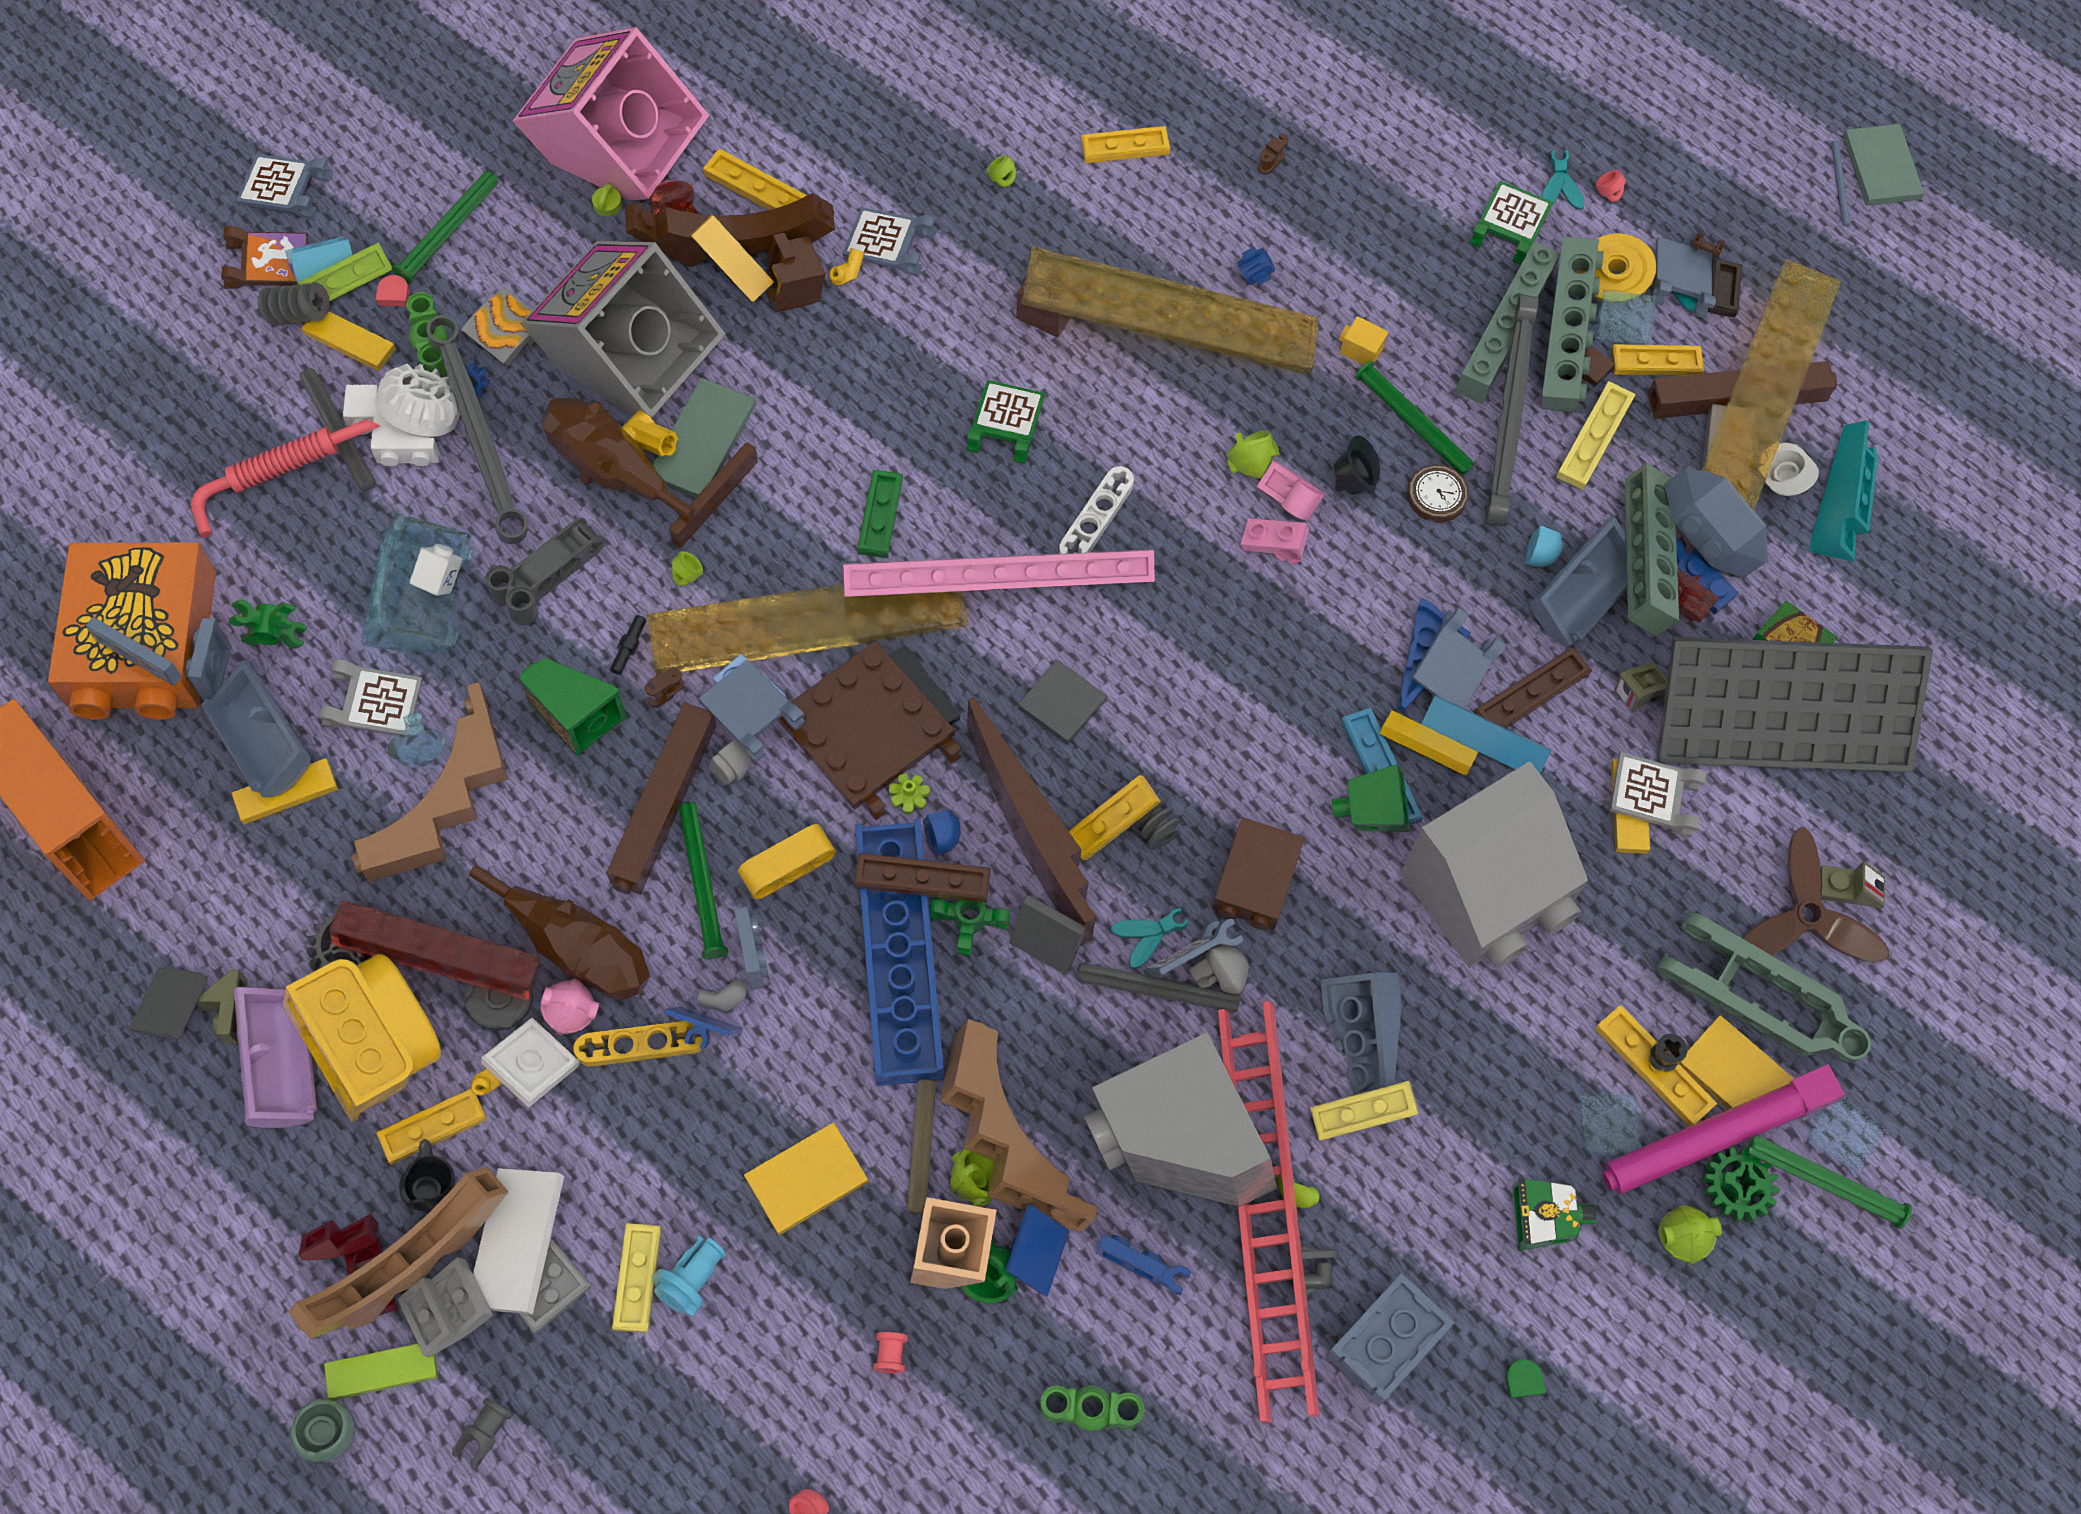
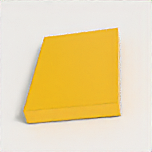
M1721 1015L1687 1051L1686 1057L1678 1063L1698 1084L1728 1110L1787 1085L1794 1079Z
M834 1122L744 1174L746 1181L778 1236L869 1183L868 1178Z

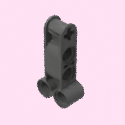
M584 518L575 519L512 569L503 565L490 568L485 576L490 597L497 604H507L510 616L515 623L528 625L534 622L539 614L536 602L596 556L604 547L605 538L601 535L597 536L587 526V521ZM500 583H507L504 587H496ZM521 603H528V605L523 608H517V606Z

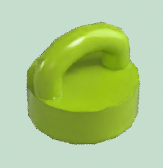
M1008 154L1001 155L987 167L986 174L1000 187H1008L1016 178L1015 163ZM1009 173L1008 178L1006 180H1003V177H1005Z
M606 183L592 195L594 210L601 216H613L622 208L620 193L617 189L613 188L611 183Z
M686 551L679 552L672 559L671 573L673 580L681 587L686 586L689 582L696 581L703 574L702 564L693 554Z

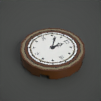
M1433 464L1422 467L1413 475L1408 485L1407 500L1411 509L1419 517L1425 520L1429 518L1438 523L1451 521L1463 512L1469 499V488L1465 479L1456 470L1445 465Z

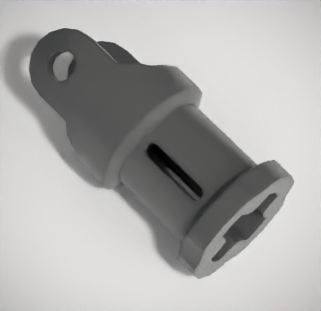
M488 1398L484 1399V1408L474 1423L467 1425L452 1451V1455L456 1457L462 1452L468 1442L477 1440L480 1448L471 1463V1467L474 1469L481 1464L495 1443L494 1437L504 1421L511 1419L513 1416L512 1413Z

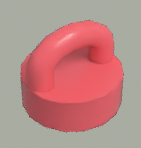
M1611 170L1602 175L1597 180L1595 186L1601 196L1607 197L1610 202H1617L1624 193L1626 178L1620 170Z
M803 1489L790 1499L789 1512L790 1514H828L829 1506L824 1497L816 1491Z

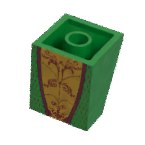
M1786 600L1752 640L1834 643L1838 637Z
M543 658L538 663L530 664L524 669L522 675L518 677L528 704L576 756L627 718L620 692L615 686L547 658Z

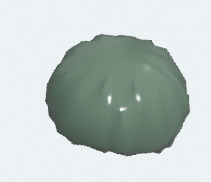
M328 1398L317 1399L299 1410L298 1415L293 1420L289 1438L299 1456L305 1460L314 1463H328L342 1456L353 1443L355 1435L354 1418L350 1411L338 1401H331Z

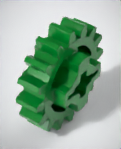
M1734 1147L1726 1151V1156L1719 1152L1713 1157L1715 1162L1711 1161L1705 1167L1711 1174H1706L1702 1177V1182L1710 1185L1703 1192V1195L1712 1196L1714 1199L1709 1206L1711 1208L1720 1206L1722 1208L1720 1217L1722 1218L1729 1213L1733 1214L1734 1223L1741 1221L1743 1216L1748 1223L1753 1222L1756 1219V1215L1760 1218L1768 1214L1767 1208L1771 1209L1777 1203L1771 1196H1775L1780 1192V1188L1772 1185V1182L1779 1178L1778 1174H1769L1768 1172L1772 1165L1767 1162L1762 1164L1760 1159L1749 1156L1747 1147L1740 1150L1739 1154H1737ZM1734 1164L1732 1172L1721 1173L1724 1167ZM1750 1197H1760L1756 1204L1747 1206L1748 1202H1750Z

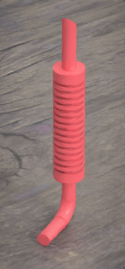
M364 419L332 433L326 426L317 430V432L314 431L311 434H307L306 437L297 438L294 442L285 443L283 447L281 445L277 446V449L272 448L271 451L267 450L265 453L262 452L259 455H255L254 458L250 457L248 460L245 459L242 462L236 463V465L233 464L226 467V476L199 487L192 497L191 512L193 513L199 536L204 538L212 535L205 512V503L213 494L230 487L236 493H239L247 488H251L252 485L256 486L258 483L261 484L264 481L270 480V478L278 477L281 473L286 474L287 471L290 472L293 469H298V466L303 467L304 464L313 463L316 460H320L321 457L325 458L327 455L339 452L337 444L376 429L380 425L371 420Z

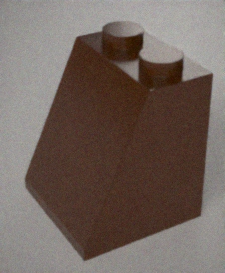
M1242 817L1212 909L1218 911V914L1226 919L1235 920L1240 918L1249 921V924L1256 929L1267 930L1270 928L1275 930L1305 837Z

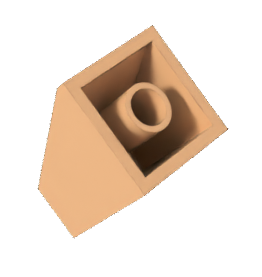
M926 1197L910 1283L948 1289L984 1282L997 1210Z

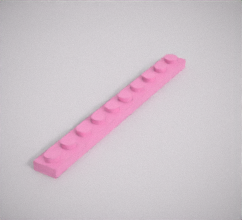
M1152 549L842 564L843 595L845 597L1155 581L1154 550Z

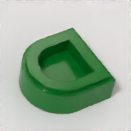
M1526 1359L1518 1360L1507 1369L1505 1381L1509 1399L1539 1396L1546 1393L1542 1372L1534 1362Z

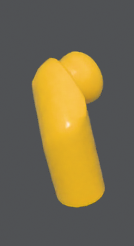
M851 248L847 262L830 269L828 274L830 281L835 285H843L855 280L859 274L865 252Z

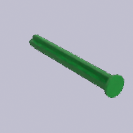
M485 171L401 263L392 266L393 273L404 278L407 284H411L413 282L412 277L498 184L496 175L490 171Z
M1369 361L1361 367L1355 376L1357 381L1362 380L1461 475H1465L1471 470L1473 461L1374 368L1373 361Z
M694 802L683 803L679 806V812L705 946L702 958L710 960L724 957L729 951L722 943L697 807Z
M1753 1136L1748 1143L1747 1152L1750 1155L1893 1222L1894 1227L1897 1229H1902L1910 1219L1912 1206L1909 1203H1898L1760 1136Z

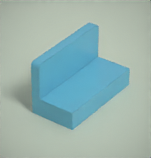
M344 236L285 250L287 260L293 267L297 282L353 255L349 240Z

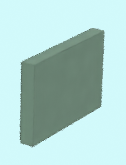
M1900 124L1845 130L1843 138L1866 206L1922 199L1924 191Z

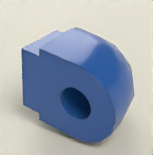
M952 810L928 814L922 821L929 847L935 857L953 850L958 844L961 835L958 816H953Z

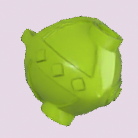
M1267 430L1259 431L1243 438L1241 432L1235 434L1237 443L1226 452L1231 472L1233 474L1241 472L1250 477L1261 479L1271 465L1273 458L1279 455L1278 446L1273 440L1271 432Z
M966 1149L954 1154L951 1157L954 1166L949 1186L952 1193H955V1195L963 1200L971 1201L974 1206L983 1207L990 1203L992 1199L988 1196L994 1160Z
M1681 1205L1668 1212L1660 1221L1658 1232L1661 1243L1673 1257L1687 1262L1688 1265H1693L1706 1258L1714 1249L1716 1236H1721L1722 1229L1717 1217L1709 1218L1699 1209Z

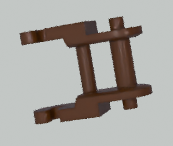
M1280 133L1279 139L1273 137L1266 145V148L1260 153L1261 162L1258 164V171L1260 173H1270L1285 159L1286 153L1283 149L1288 144V136L1286 134Z
M1698 231L1692 245L1695 251L1701 248L1711 252L1712 258L1715 256L1719 257L1725 241L1719 240L1716 245L1704 241V234Z
M671 668L664 673L661 672L651 679L654 689H650L649 685H645L644 690L649 695L647 698L651 707H660L672 699L674 694L683 689L682 672L678 668ZM651 696H655V697L657 698V700L654 701V700H653V697H651Z

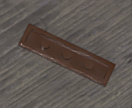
M748 442L745 443L689 505L695 509L694 516L688 520L680 515L669 527L673 544L682 548L758 463L756 447Z
M1571 647L1476 708L1473 713L1508 728L1590 675L1592 669L1578 652Z
M859 853L854 887L987 903L991 868Z

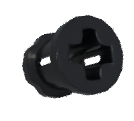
M1676 1034L1663 1035L1657 1044L1650 1049L1649 1061L1656 1070L1670 1072L1686 1057L1687 1045ZM1670 1051L1672 1054L1666 1056L1664 1052Z

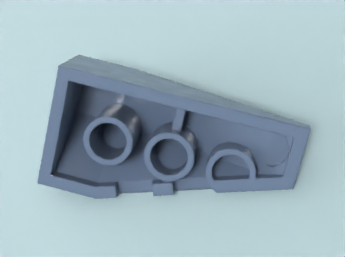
M1374 972L1322 979L1323 1012L1327 1023H1334L1339 1036V1040L1335 1041L1338 1052H1345L1350 1065L1347 1076L1354 1095L1395 1085L1402 1007L1398 973Z

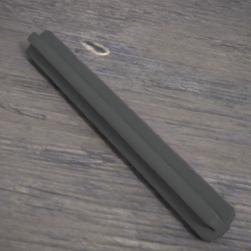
M308 368L306 371H302L300 373L301 381L324 424L330 429L331 433L345 428L315 369ZM352 438L337 444L338 450L360 491L367 492L369 489H373L376 483Z
M1080 963L1077 969L1076 980L1082 983L1219 1010L1225 1009L1229 1012H1237L1240 1004L1239 994L1233 995L1222 990L1204 989L1197 985L1086 963Z

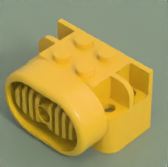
M377 954L358 965L343 959L333 961L285 987L283 1008L351 1123L358 1120L361 1112L377 1103L381 1104L387 1101L388 1097L406 1086L411 1075L435 1063L441 1057V1047L429 1019L398 968L383 954Z

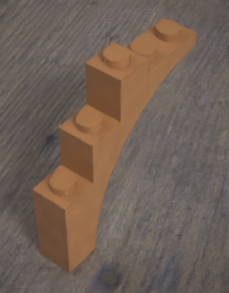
M488 1167L465 1173L452 1190L421 1221L389 1248L339 1282L296 1302L288 1313L309 1339L347 1326L351 1331L374 1322L396 1293L411 1288L422 1277H426L442 1256L463 1249L509 1191Z

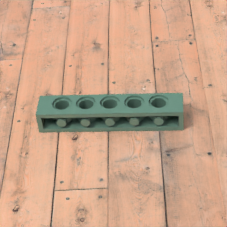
M1563 237L1541 409L1578 413L1579 402H1585L1587 384L1581 382L1582 375L1589 374L1590 357H1585L1586 348H1592L1594 330H1588L1589 321L1595 322L1597 304L1591 302L1592 295L1599 294L1600 277H1595V270L1602 269L1604 251H1598L1599 239ZM1576 270H1583V271H1585V273L1578 274V273H1575L1574 271H1576ZM1580 296L1582 299L1574 300L1571 297ZM1570 322H1576L1579 325L1572 327L1567 324ZM1570 348L1576 350V352L1566 353L1563 350ZM1569 375L1573 378L1571 380H1563L1560 377Z
M1535 241L1533 242L1463 370L1456 389L1457 393L1478 403H1484L1511 351L1515 330L1514 315L1519 295L1535 296L1540 299L1554 273L1561 253Z
M1646 463L1625 479L1628 620L1657 636L1679 621L1676 524L1671 517L1664 486L1671 477Z

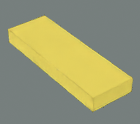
M1410 1081L1310 1107L1319 1141L1419 1115Z
M626 1223L612 1324L614 1331L649 1333L655 1285L652 1277L657 1269L661 1226Z

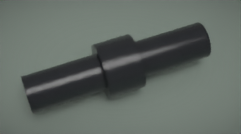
M635 615L627 634L622 635L617 645L619 651L610 667L612 673L621 675L630 655L635 654L640 644L638 638L647 621L644 617Z

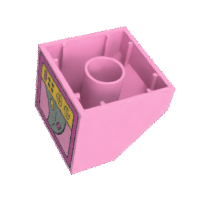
M634 27L576 38L513 119V122L551 164L599 187H603L606 183H611L622 198L634 201L650 198L709 117V114L638 28Z

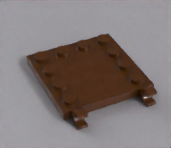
M876 641L791 701L804 713L802 718L805 720V724L795 731L783 716L777 719L855 810L860 805H863L875 820L886 814L884 810L886 805L876 793L897 779L899 775L905 773L937 748L951 764L962 757L960 754L962 748L952 738L955 736V729Z

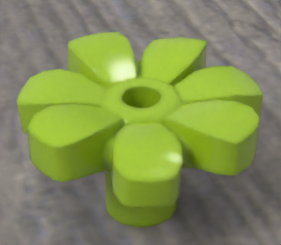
M902 774L898 776L899 784L892 783L890 785L889 794L893 796L890 802L895 808L903 805L904 814H912L914 806L920 810L927 806L924 798L930 795V788L928 785H922L923 778L921 776L915 775L909 780L907 774Z

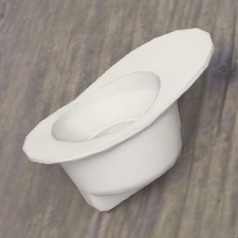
M1778 443L1767 448L1757 461V470L1760 477L1778 495L1791 496L1800 494L1813 486L1818 479L1819 470L1816 464L1803 449L1795 444Z

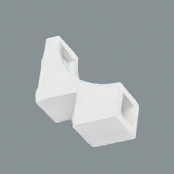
M346 385L343 418L346 425L350 426L364 419L371 420L380 425V427L362 434L365 435L372 432L371 451L377 463L385 466H396L398 463L427 466L429 463H439L440 452L434 438L421 437L404 432L391 425L380 415L375 404L378 391L377 385Z

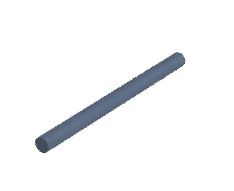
M1834 140L1831 142L1842 223L1843 226L1849 227L1850 219L1839 142Z

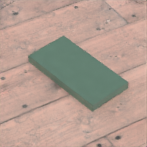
M701 378L672 429L678 437L676 451L670 457L658 455L652 465L665 481L667 487L696 498L722 469L756 406V398Z

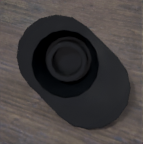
M1361 435L1354 436L1351 439L1347 451L1334 464V471L1337 477L1336 491L1346 490L1354 495L1365 491L1373 493L1376 489L1380 476L1379 458L1372 444Z

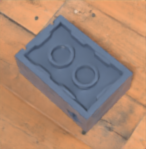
M1401 1273L1338 1341L1326 1357L1379 1407L1455 1322Z

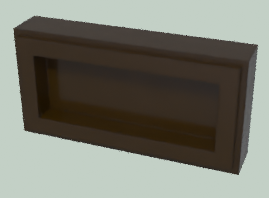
M1718 258L1713 259L1712 296H1715L1716 303L1713 309L1708 307V312L1727 317H1736L1739 310L1742 264Z

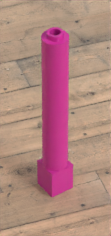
M1829 1064L1791 1080L1787 1085L1606 1162L1604 1165L1605 1171L1602 1172L1603 1180L1610 1191L1615 1190L1621 1195L1748 1140L1753 1136L1762 1134L1798 1117L1803 1118L1831 1106L1842 1099L1845 1093Z

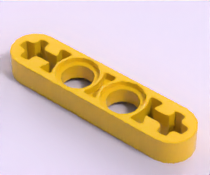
M679 1021L586 1033L577 1038L573 1050L581 1064L592 1067L694 1054L702 1050L700 1049L702 1036L695 1038L694 1044H686L685 1039L677 1040L678 1047H673L674 1041L671 1031H676L677 1038L685 1037L688 1030L694 1026L692 1023ZM662 1033L667 1037L666 1045L659 1050L650 1048L648 1045L650 1037L654 1034ZM621 1038H629L633 1041V1048L626 1054H620L614 1049L616 1042ZM608 1039V1048L611 1055L605 1056L604 1049L593 1051L592 1057H587L585 1052H581V1050L586 1049L589 1042H593L595 1048L605 1047L603 1040Z

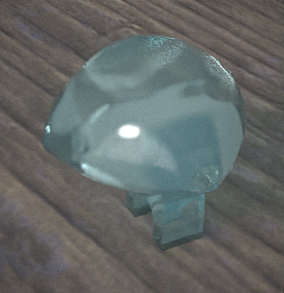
M419 712L403 717L407 735H395L386 747V753L392 759L410 768H424L431 764L441 753L447 739L445 735L432 728L424 729Z

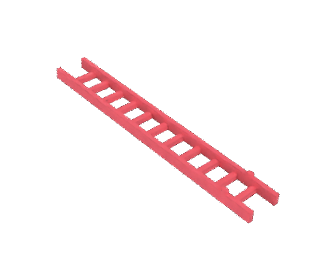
M1270 1001L1263 1002L1266 1033L1255 1032L1232 1039L1229 1012L1221 1009L1218 1010L1223 1064L1236 1090L1238 1081L1271 1076L1273 1099L1243 1104L1248 1113L1275 1110L1277 1132L1260 1134L1259 1136L1264 1144L1278 1142L1281 1166H1274L1273 1171L1275 1177L1282 1176L1284 1200L1252 1205L1247 1203L1238 1207L1254 1358L1253 1373L1256 1378L1260 1422L1270 1423L1272 1422L1270 1390L1305 1386L1308 1416L1319 1417L1320 1414L1274 1004ZM1267 1043L1269 1066L1235 1071L1233 1049ZM1286 1210L1288 1233L1253 1238L1250 1215ZM1289 1244L1292 1269L1256 1273L1254 1249ZM1293 1279L1296 1304L1260 1309L1258 1284ZM1297 1315L1300 1340L1264 1344L1261 1319ZM1301 1350V1368L1304 1376L1274 1380L1267 1379L1265 1355Z

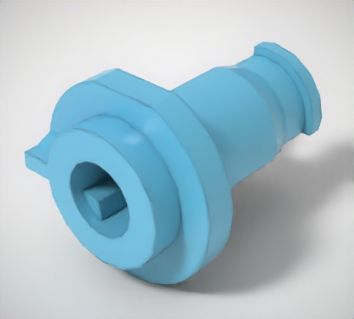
M700 1235L695 1239V1245L684 1253L670 1272L658 1269L652 1277L656 1285L654 1292L657 1297L676 1312L686 1313L691 1317L703 1305V1300L698 1292L713 1274L718 1261L726 1257L725 1251L719 1244L709 1237L704 1242Z

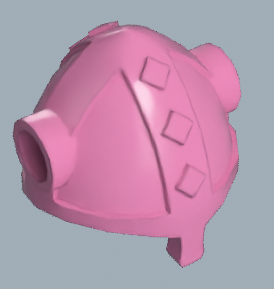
M575 978L555 983L549 988L546 987L540 1003L544 1020L550 1028L556 1031L555 1034L560 1036L585 1028L590 1024L591 1020L595 1019L599 1007V1002L594 1001L589 989L580 980Z

